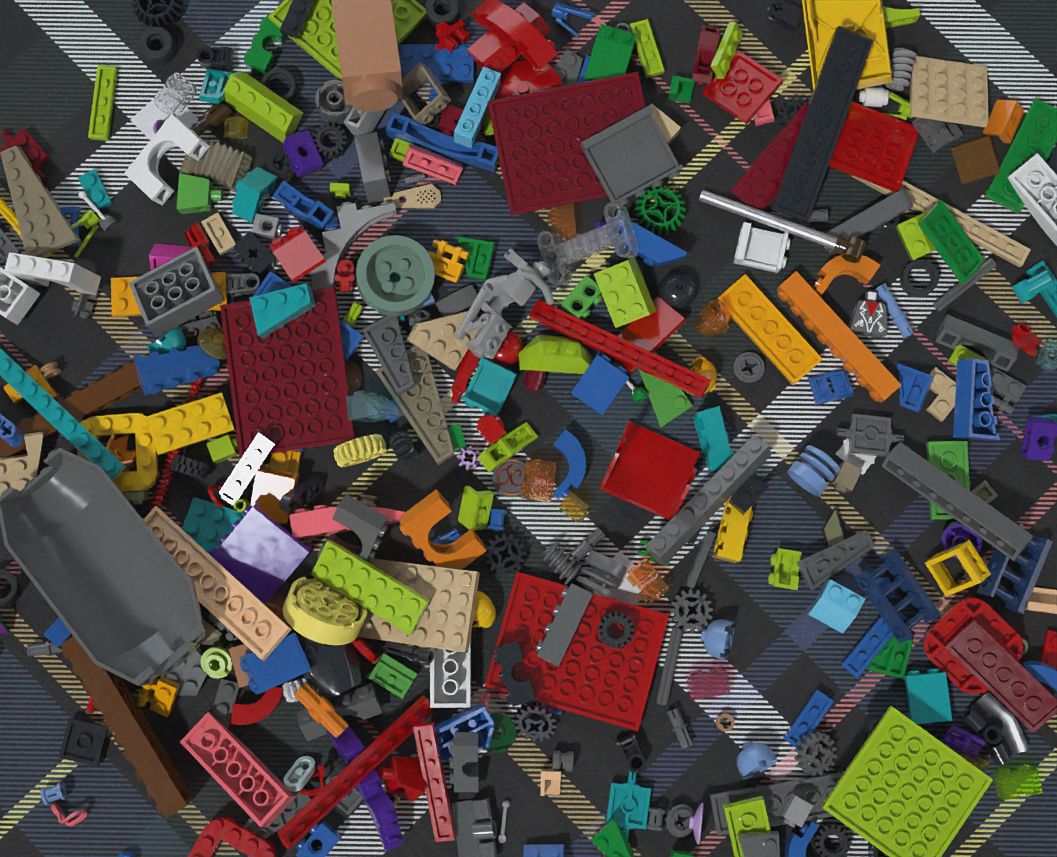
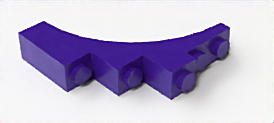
M350 726L337 738L329 732L331 741L346 767L365 750ZM372 770L357 785V788L374 822L383 848L388 852L403 844L404 840L397 822L398 817L394 805L384 792L379 775L375 770Z

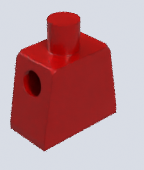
M395 757L377 771L379 778L385 780L386 791L390 794L414 801L425 793L419 757Z

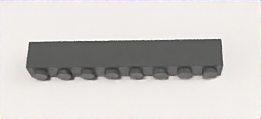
M754 434L646 545L649 554L664 566L771 456L770 446Z
M901 442L886 456L882 464L883 468L1013 561H1015L1032 539L1033 535Z

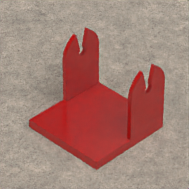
M629 421L599 489L671 520L682 505L691 487L690 484L697 472V468L694 466L700 452Z

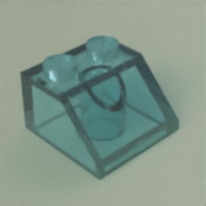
M365 391L354 392V396L346 397L349 421L377 422L403 416V412L387 397L377 396V393L366 394Z

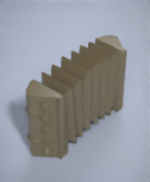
M204 139L210 147L199 161L187 154L185 155L180 174L196 175L201 178L207 177L209 180L212 179L214 183L222 184L224 188L227 186L230 191L237 193L235 189L237 182L246 177L253 159L244 152L240 153L238 149L234 151L232 146L229 148L226 144L221 146L219 141L214 144L212 139L209 143Z

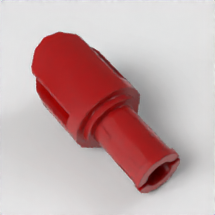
M199 223L193 224L183 234L191 249L197 246L207 265L211 266L216 260L208 248L210 242Z

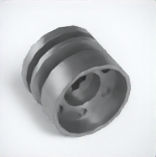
M591 550L585 562L592 569L591 571L581 569L580 572L588 577L585 579L578 576L576 581L581 583L585 589L599 596L613 599L615 594L607 589L611 587L617 590L618 586L612 582V579L622 580L628 568L607 556Z

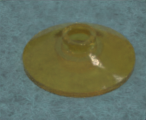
M213 328L203 329L198 335V343L202 350L214 358L227 359L224 333Z

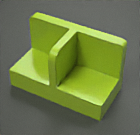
M465 486L458 521L469 530L487 529L494 493L490 490L476 492L470 486Z

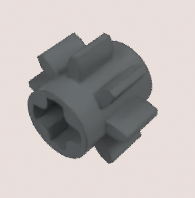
M418 310L416 313L413 312L409 325L413 326V330L416 323L434 319L430 318L431 314L429 312Z

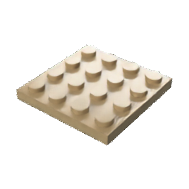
M919 56L913 58L915 64L911 66L913 71L910 73L912 75L910 79V116L986 128L988 124L987 66Z

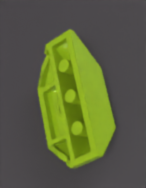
M537 335L518 355L520 370L584 374L594 360V357L579 341L570 337Z

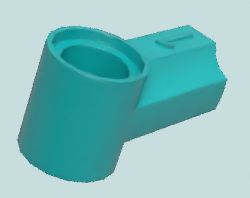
M1045 270L1030 279L1019 282L1011 288L1020 304L1055 283L1049 272Z

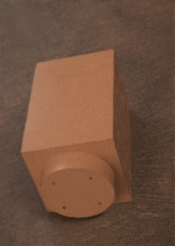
M332 0L345 105H352L355 109L365 112L382 111L392 107L398 99L403 98L401 67L391 0Z

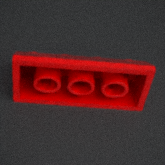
M524 2L515 9V11L519 10L543 37L551 31L542 17ZM495 28L489 30L466 49L481 70L485 67L498 73L502 72L522 55L520 53L522 49L514 41L509 43L501 37Z

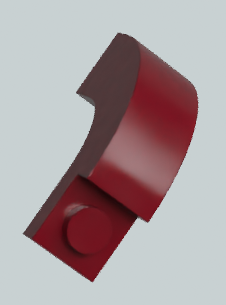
M705 25L701 27L691 77L698 84H711L713 74L711 64L716 54L720 28Z

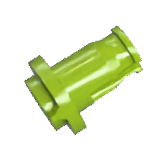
M232 643L226 649L222 648L223 644H220L219 646L207 649L203 653L201 667L210 677L216 679L223 678L232 670L233 663L229 648L235 647Z

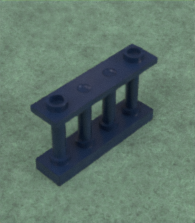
M1014 522L1022 528V523ZM1033 536L1028 543L1029 548L1025 557L1020 554L1015 559V561L1022 564L1018 575L1005 568L1009 557L995 548L987 566L991 574L980 583L977 593L990 597L996 594L1007 600L1004 608L1023 614L1053 542L1047 538ZM1002 576L1014 582L1010 593L998 587Z
M893 549L879 557L883 564L872 573L866 570L854 578L886 622L893 636L899 643H902L914 637L909 630L921 620L925 623L939 617L941 613L896 549ZM888 570L895 580L881 590L875 580ZM900 587L906 597L893 607L886 597ZM911 603L918 613L904 624L898 613Z

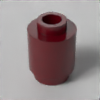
M527 370L524 389L539 392L540 388L543 387L547 371Z

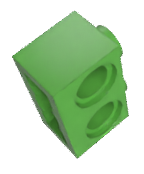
M585 275L561 303V308L568 314L585 320L591 313L590 308L592 305H598L603 299L598 284ZM586 289H592L594 290L595 294L589 297L584 293V291ZM580 303L583 308L580 311H575L572 305Z

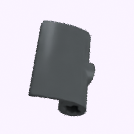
M489 798L452 803L459 857H498L495 842L497 827L495 820H492Z

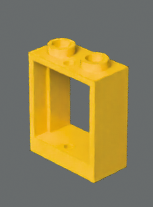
M970 540L935 554L925 562L946 597L981 583L991 574ZM957 555L971 578L959 584L954 582L942 562Z

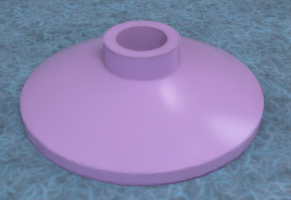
M704 803L699 805L695 816H690L689 828L693 829L697 844H700Z

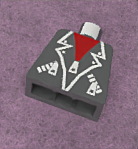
M866 292L865 301H858L854 306L848 328L855 335L882 339L887 336L886 305L876 303V292Z

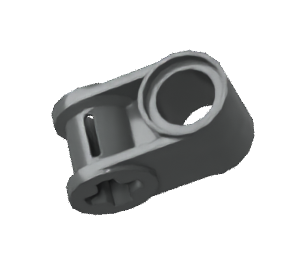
M253 273L228 274L225 276L228 282L226 295L235 297L255 294L263 281ZM257 280L256 286L250 288L251 281Z

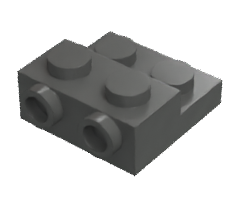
M918 117L912 122L933 153L963 135L956 123Z

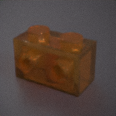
M538 459L526 460L524 480L521 486V498L539 502H551L556 463Z

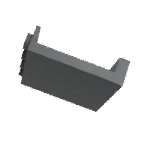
M650 105L590 137L580 145L613 207L617 204L619 207L630 202L628 198L634 195L637 198L645 194V189L650 186L653 189L663 184L662 180L667 177L672 179L680 174L679 170L683 168L682 164L679 166L656 124Z

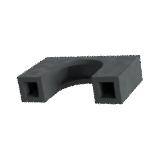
M346 494L338 504L332 519L354 531L360 538L362 546L351 545L330 534L323 543L317 558H319L326 542L331 539L368 563H372L377 554L374 550L379 548L382 542L380 537H383L388 528L385 525L388 517Z

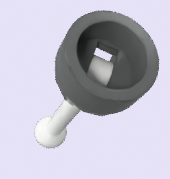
M81 191L79 193V197L84 199L98 214L100 226L105 232L116 225L117 221L111 215H103L87 198L86 192Z

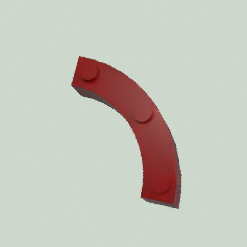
M484 0L470 13L481 28L489 30L495 28L497 33L509 43L514 41L522 49L520 53L535 70L542 69L558 54L553 42L549 39L546 40L525 19V16L519 10L515 11L498 0Z

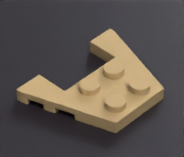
M43 432L24 435L27 454L0 458V496L4 490L11 487L21 491L28 481L37 477Z

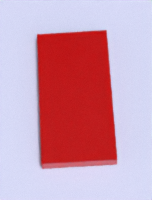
M659 297L653 301L656 309L654 313L632 321L618 337L653 353L686 322L685 318ZM613 358L630 374L637 369Z

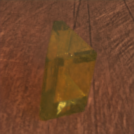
M237 116L225 120V138H247V119Z

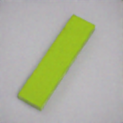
M97 66L88 138L91 140L109 141L118 73L117 67Z

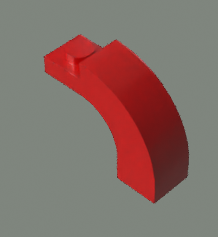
M276 686L267 690L264 696L253 704L234 703L231 724L247 725L267 718L280 705L284 697L283 687Z

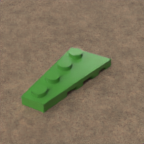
M638 369L660 428L692 407V404L681 389Z

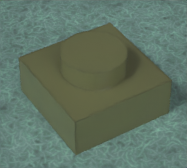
M982 481L970 491L987 504L998 496L986 481Z
M144 491L124 493V496L131 502V505H142L143 501H149V493Z

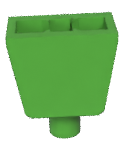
M179 173L177 210L181 214L212 210V201H223V190L213 189V183L209 179Z

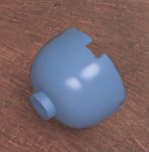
M715 620L708 625L707 630L703 629L701 641H704V648L708 654L718 659L727 660L729 655L725 653L727 649L731 650L734 637V628H731L734 625L733 621Z
M750 741L742 746L743 750L737 756V767L742 778L747 779L754 776L753 773L759 771L761 773L768 769L778 759L772 749L766 744H753Z

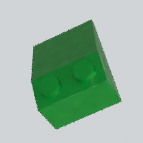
M601 24L584 79L594 81L625 75L637 34Z

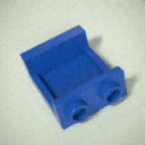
M603 353L601 356L596 354L592 363L570 391L571 394L601 415L604 414L629 379V376L626 375L628 371L620 365L617 367L613 366L610 363L612 360Z

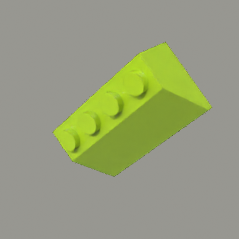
M244 71L232 73L224 88L226 104L282 143L288 135L294 133L303 115L302 111Z

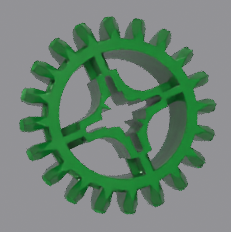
M662 184L658 189L651 188V191L645 189L646 193L639 196L640 199L635 202L638 206L634 208V211L637 212L635 218L641 219L638 223L639 226L645 224L644 229L648 230V228H651L650 232L653 234L657 230L659 236H661L662 230L668 235L669 229L674 232L676 226L680 227V220L685 218L682 213L686 212V208L682 207L685 205V201H679L682 195H675L676 189L669 191V185L666 186V189H662ZM661 197L668 199L670 202H664ZM653 198L654 206L645 211V204ZM657 207H660L661 210L664 209L663 213L657 210ZM675 209V216L667 222L666 214ZM650 218H657L659 223L652 221Z

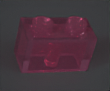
M721 666L709 668L710 672L702 673V670L690 671V675L685 676L689 699L697 700L731 694L727 670H721Z

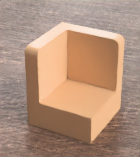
M541 769L540 796L560 794L561 770Z

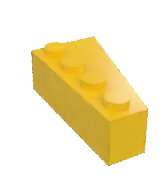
M738 490L725 502L712 555L713 558L732 563L740 562L742 559L744 541H746L748 536V522L751 521L753 515L751 508L743 515L729 503V500Z

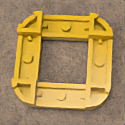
M140 413L90 417L80 424L98 441L101 436L135 434L137 471L121 472L113 482L122 493L148 491L156 483L157 479L160 478V471L158 470V454L145 419L147 416ZM77 449L79 457L90 461Z

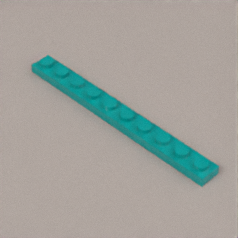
M0 348V376L88 460L102 467L113 481L126 466Z

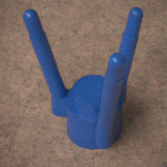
M557 2L551 16L556 18L555 23L562 25L570 33L579 37V34L563 22V19L567 20L569 14L592 19L595 13Z

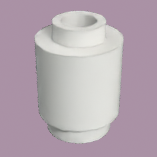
M867 87L860 91L859 101L862 102L863 106L882 107V105H887L889 91L884 90V88Z

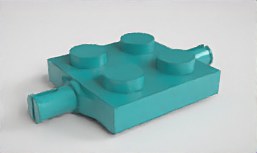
M629 771L628 783L611 782L606 824L615 816L619 819L618 826L621 828V833H625L627 841L629 829H646L651 788L635 784L637 772Z

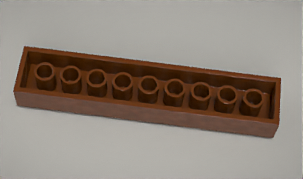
M74 636L61 643L62 654L66 659H70L73 664V672L76 676H80L85 692L87 694L90 693L94 699V707L97 711L102 712L105 717L103 718L105 725L109 729L111 728L115 734L114 740L125 750L124 756L126 760L134 765L136 769L135 774L146 785L145 790L148 796L154 798L157 803L156 809L158 813L168 818L186 807L194 799V796L122 677L94 664Z

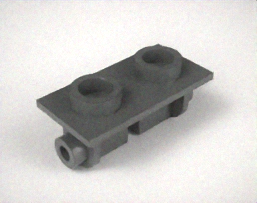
M80 293L78 300L74 299L72 304L73 316L79 313L80 318L87 319L91 315L94 303L88 302L87 299L95 300L97 293L96 295Z
M212 310L199 314L200 320L198 321L195 316L178 326L183 331L185 337H193L200 333L211 332L221 328L217 320V312H212Z

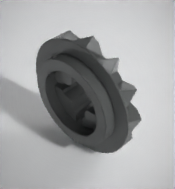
M746 352L739 355L733 365L734 375L740 381L746 383L756 382L764 373L763 360L755 353ZM745 363H748V365L756 364L751 369L752 373L742 371L746 367Z
M673 805V808L667 811L668 815L665 818L666 828L670 834L676 837L687 836L693 830L689 828L690 816H695V814L687 805ZM678 815L680 817H684L681 820V825L676 823V821L678 820Z

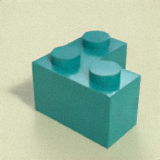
M256 167L251 172L249 171L246 177L240 179L236 184L235 189L237 193L232 200V214L250 223L254 222L256 213L261 214L264 200L273 193L277 176L259 167Z

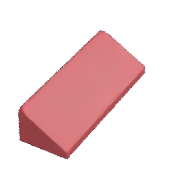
M409 144L403 161L404 166L456 185L463 169L462 164L412 144Z

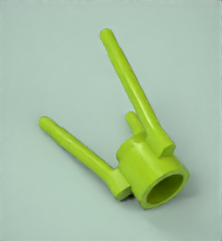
M889 91L888 97L900 103L898 108L900 114H883L906 121L907 117L913 118L910 116V101Z
M91 210L79 217V221L71 225L72 230L81 224L87 229L92 228L74 254L75 257H78L94 232L100 228L97 225L100 219Z

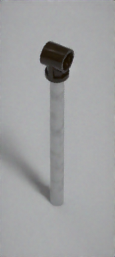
M705 190L701 192L699 201L832 248L834 249L833 253H840L844 260L851 263L860 262L866 247L865 241L860 238L849 237L845 239L842 235L836 238Z

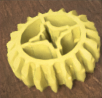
M374 434L340 444L333 451L337 464L340 467H346L380 457L387 450L382 435Z

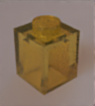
M572 492L568 494L558 507L574 522L578 520L583 521L589 514L587 511L589 506Z

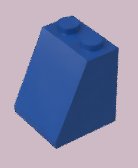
M296 633L285 636L264 661L253 651L239 657L241 669L247 674L249 678L248 685L255 694L265 692L311 670Z

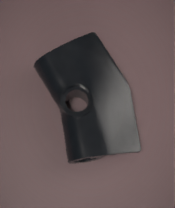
M989 692L983 694L963 714L962 720L980 738L985 740L986 748L994 765L1004 764L1012 759L1011 756L1030 749L1014 715ZM992 729L993 736L988 739L987 732Z

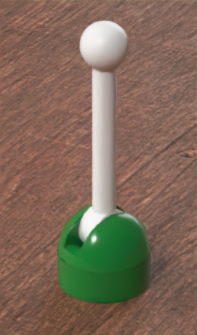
M627 380L626 384L632 389V399L637 404L647 397V391L642 387H634Z

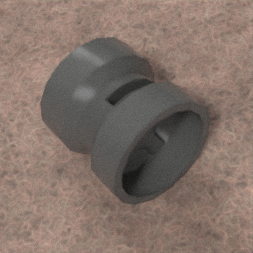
M554 750L552 770L565 769V771L572 772L574 752L567 751L562 753L560 750Z

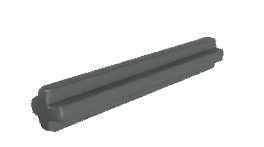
M989 258L975 271L967 282L963 284L959 282L934 302L933 306L937 311L944 309L995 268L996 262Z
M673 627L656 701L660 705H667L683 632L681 628Z

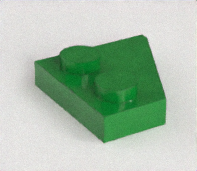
M459 237L458 240L461 248L470 253L467 260L463 259L466 265L467 276L472 279L486 281L489 276L495 243Z
M616 816L591 838V841L607 857H633L634 855L631 846L627 843L625 833H621L618 826L620 821Z

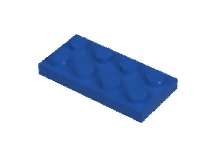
M399 44L401 79L421 62L431 69L439 83H474V59L466 50L472 44H458L457 48L451 53L445 48L439 51L435 48L437 44ZM427 79L423 83H430V81Z

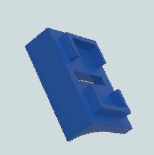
M845 369L808 378L815 405L852 397L853 389ZM827 379H830L834 390L833 394L831 393Z

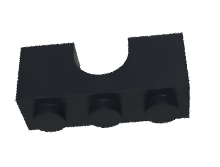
M519 641L495 648L496 653H493L496 665L500 664L502 670L499 676L501 683L506 684L508 690L505 692L508 704L512 703L514 707L536 700L531 680L519 682L512 675L514 665L525 661Z

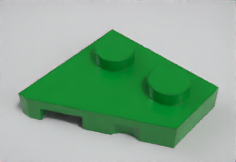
M892 635L867 665L866 669L903 679L913 640L899 643Z

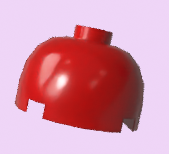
M508 330L507 336L502 341L494 358L488 359L506 368L516 365L519 362V352L523 349L520 337L513 331Z

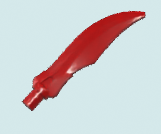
M469 348L461 360L456 380L451 386L453 395L450 402L458 404L460 396L467 391L470 375L478 367L480 358L475 356Z

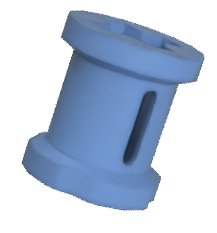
M58 782L56 786L44 787L40 790L41 798L45 805H49L52 801L58 799L64 800L67 798L66 787L62 782Z

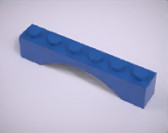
M394 112L391 114L386 128L388 137L398 138L431 152L495 173L499 162L497 147L483 142H475L471 149L454 142V137L430 129L411 118Z

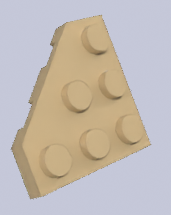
M468 311L416 323L407 341L450 369L456 370L469 348L466 343L475 338L479 329L466 333L463 341L457 340L454 337ZM476 316L473 322L478 321L480 318Z

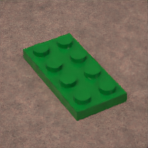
M942 200L936 202L917 223L960 284L967 282L985 261Z

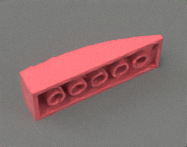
M326 505L315 506L312 511L298 509L294 511L295 514L289 515L292 535L298 540L352 530L332 519L337 507L328 508ZM370 507L388 517L385 525L399 523V517L406 513L392 509Z
M207 712L180 741L260 827H269L296 798L291 791L285 788V785L210 712Z

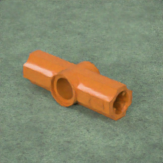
M308 682L293 694L308 709L309 715L316 722L321 723L335 738L349 726L335 711L330 701L324 696L321 697Z

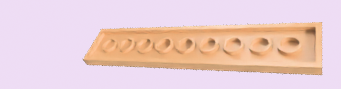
M155 506L143 520L193 581L198 601L264 661L292 629L160 508Z

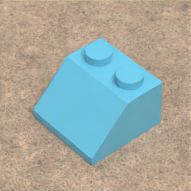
M831 579L826 580L808 615L843 634L856 618L865 598Z

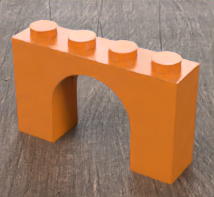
M436 489L399 517L401 524L399 528L405 536L409 535L412 538L411 541L417 549L421 548L426 559L436 564L435 567L462 570L487 550L483 541L472 529L456 541L446 545L435 544L428 539L430 529L452 512L447 500Z

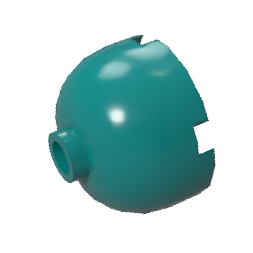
M177 326L146 348L149 350V353L158 352L159 355L169 353L171 349L183 351L186 348V337Z

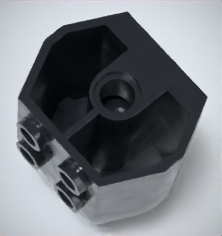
M291 627L292 630L287 635L296 633L311 667L310 671L302 675L322 696L329 700L363 682L357 648L351 642L344 645L322 644L302 636Z

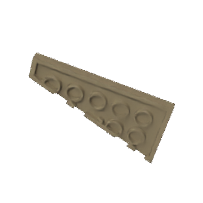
M14 146L0 152L26 255L41 257L80 241L78 235L71 229L72 226L69 221L62 215L60 207L48 189L42 184L41 178L34 172L31 167L32 164L21 147Z
M414 346L407 350L406 353L415 387L398 396L383 368L381 367L376 370V373L436 463L440 465L455 454L429 356L426 352Z

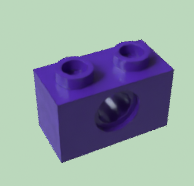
M309 131L287 136L283 142V150L288 154L291 168L296 172L297 177L318 172L323 166V162Z
M1028 416L1020 453L1026 459L1050 461V457L1054 453V440L1057 437V423L1051 418ZM1044 436L1043 440L1038 442V439Z

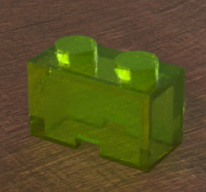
M1029 764L1020 765L1017 770H1011L1010 768L999 769V773L992 774L997 798L999 799L1019 798L1018 793L1026 794V796L1043 793L1038 769L1030 767Z

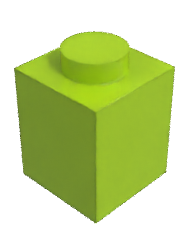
M230 435L206 443L215 463H220L239 455L237 451L238 442L236 438L233 439Z

